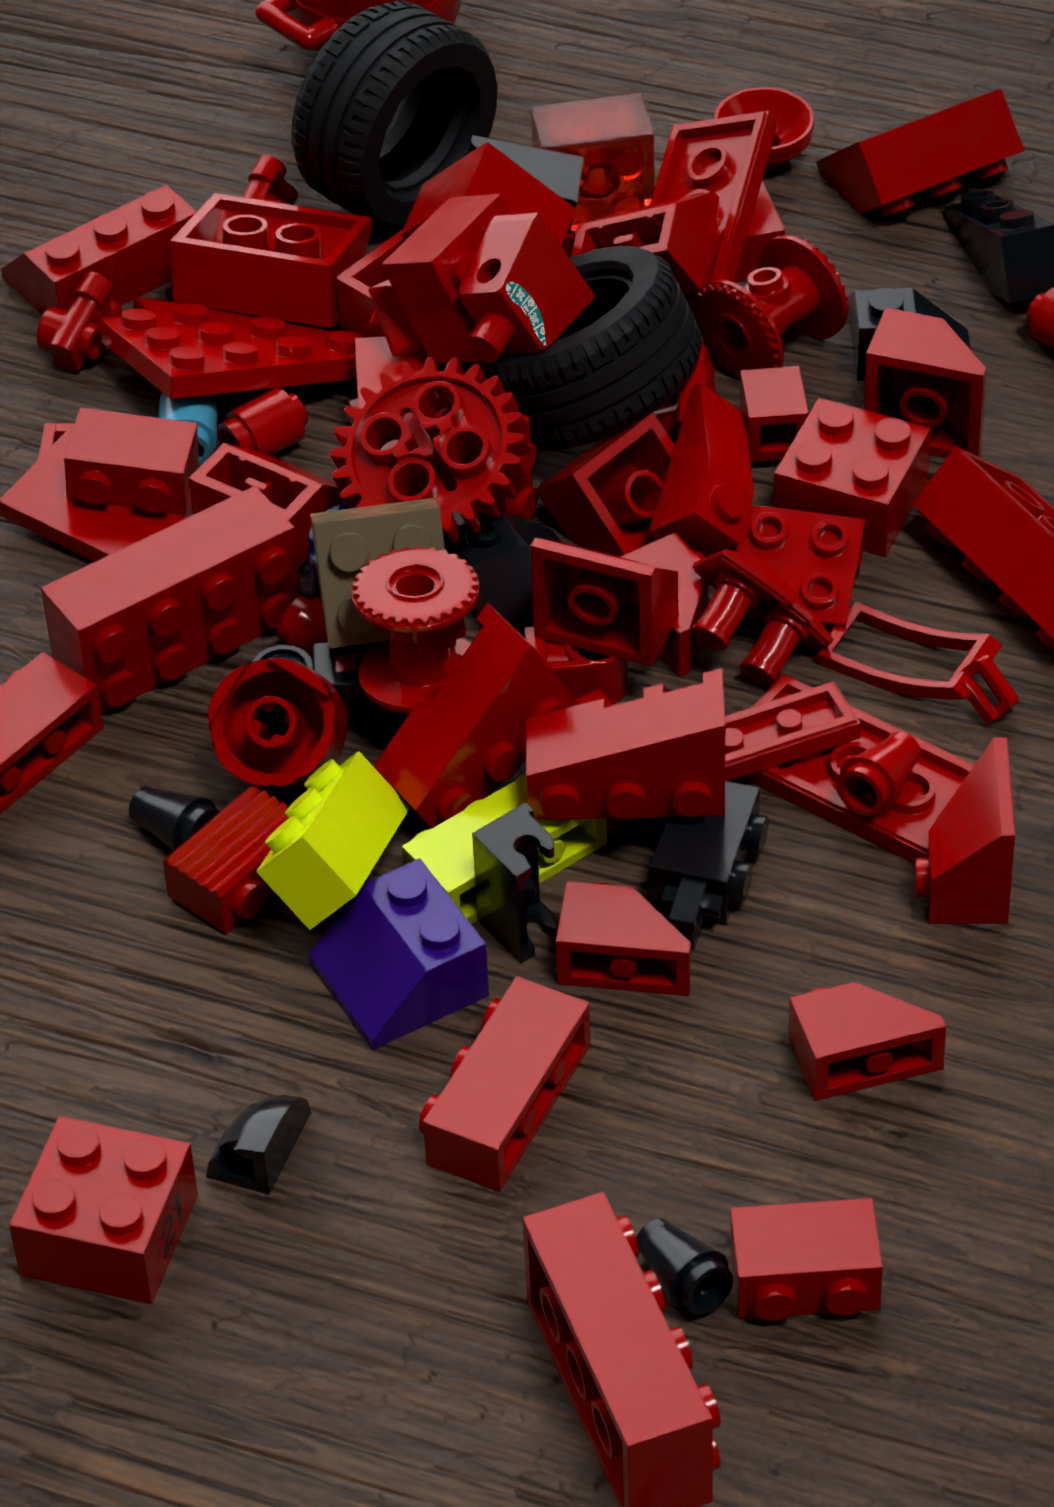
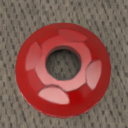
M755 87L741 90L729 95L718 105L715 110L714 119L763 111L771 112L778 125L772 143L775 146L771 147L765 171L779 168L780 164L792 160L807 148L811 142L814 129V114L808 102L802 97L780 88Z

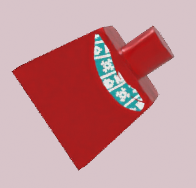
M539 212L494 216L459 287V299L477 323L466 344L469 351L482 361L493 363L499 359L501 354H533L546 350L595 297V294Z

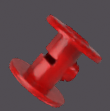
M791 234L781 235L765 244L760 254L759 269L748 275V283L744 288L732 281L722 279L706 284L696 296L694 315L701 330L703 344L709 349V354L716 359L719 366H723L728 374L731 373L738 380L741 370L783 367L784 349L780 336L786 330L795 327L815 339H828L842 330L849 316L847 313L849 310L847 300L849 298L844 291L846 287L840 280V274L834 269V264L829 262L827 256L821 253L816 245L812 246L808 240H802L800 236H792Z
M406 547L400 551L392 550L387 555L381 554L378 555V559L368 561V565L362 567L355 576L352 585V601L356 611L371 624L391 630L389 641L378 642L372 646L363 656L358 670L359 682L364 694L369 697L372 703H377L382 709L387 708L392 713L402 712V715L407 716L418 701L428 706L449 676L442 669L443 665L453 652L463 656L471 644L464 639L466 627L463 617L474 608L478 601L480 592L479 580L473 567L468 565L465 559H460L457 554H448V551L444 549L438 551L434 547L423 549L422 547L410 549Z

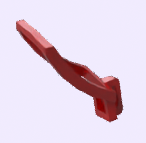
M854 602L850 606L846 627L833 626L829 630V634L834 639L831 645L820 648L813 657L823 667L894 693L933 699H968L986 725L1019 703L1017 694L993 661L1003 645L992 635L938 630L907 622L859 602ZM858 620L868 626L913 642L969 652L949 681H932L881 671L832 651L853 621ZM978 672L999 701L995 706L991 704L976 681L971 678Z

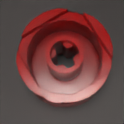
M266 658L235 668L220 682L208 708V726H210L213 748L218 760L236 777L266 788L276 790L304 788V783L324 763L330 759L337 762L347 737L348 712L334 686L315 670L285 658ZM272 713L278 715L285 714L284 721L289 725V728L284 736L279 734L272 736L274 729L267 723L268 717Z

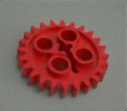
M427 357L423 372L416 374L408 361L403 362L402 378L396 381L384 371L381 372L379 375L383 389L377 393L366 387L359 389L366 404L363 408L346 406L344 411L352 426H341L334 429V434L342 447L330 450V457L338 468L331 474L339 490L342 491L339 495L347 509L435 498L440 507L442 531H445L452 543L458 542V526L464 523L474 532H480L481 526L478 515L484 511L491 516L499 518L502 514L495 499L498 496L515 498L517 496L508 478L523 477L527 474V470L519 457L529 454L531 451L525 436L522 435L528 430V426L521 412H518L520 408L512 392L505 393L506 391L496 375L486 380L478 364H474L464 374L458 359L455 357L451 358L444 371L439 370L433 357ZM452 408L447 415L433 419L439 411ZM413 413L433 448L440 455L451 477L457 483L455 490L448 491L442 484L424 451L420 449L411 430L403 420L405 414ZM399 440L392 448L381 450L387 442ZM480 453L479 457L473 462L461 464L462 460L468 455ZM427 485L421 493L408 496L409 492L415 487Z

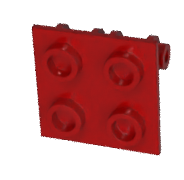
M751 505L740 544L736 546L735 552L765 559L777 576L794 590L807 609L823 625L846 627L856 572L860 573L862 567L863 548H861L866 519Z

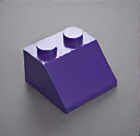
M421 858L364 883L358 894L347 903L308 954L310 965L372 1050L489 996L486 943Z

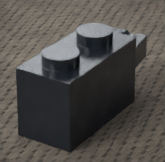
M725 781V816L667 818L650 864V904L658 912L670 914L669 922L691 942V949H695L705 922L726 926L735 900L745 902L748 896L753 870L752 863L748 862L751 853L762 854L769 826V817L759 815V787Z

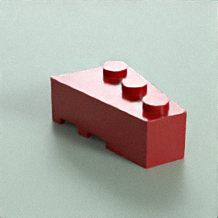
M488 602L476 618L483 625L482 629L463 656L455 652L450 655L442 667L449 676L428 706L418 701L373 766L431 828L462 812L472 802L486 798L503 781L511 778L519 770L521 764L526 760V718L580 705L536 649Z
M723 668L704 672L703 683L666 692L663 683L643 688L644 698L607 707V703L603 698L526 718L527 804L534 810V819L562 821L569 819L725 816L726 724Z

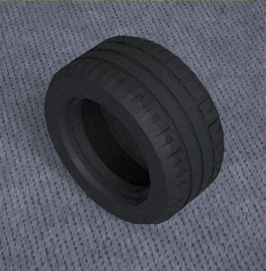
M395 1L373 6L349 19L334 32L318 52L305 75L296 98L292 117L291 144L298 169L307 185L354 215L372 217V225L395 227L406 224L423 183L468 155L472 135L489 138L497 109L498 85L492 61L480 40L460 27L415 3Z
M613 246L595 249L570 257L595 294V297L546 350L540 353L501 354L499 359L493 363L485 361L466 362L468 369L474 364L480 365L486 380L496 375L500 379L506 391L505 393L512 392L520 408L518 412L530 417L531 443L535 444L536 450L552 451L574 448L622 431L665 404L685 385L695 371L702 346L701 330L669 264L660 256L636 246Z

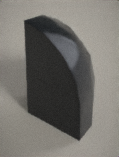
M279 1095L248 1106L224 1131L208 1162L206 1178L270 1195L311 1114L308 1100L296 1096Z

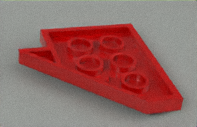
M135 297L133 299V309L124 310L121 317L100 318V341L170 399L357 379L355 338H362L363 336L353 331H332L286 323L281 319L273 317H253L208 309L200 304H179L145 297Z

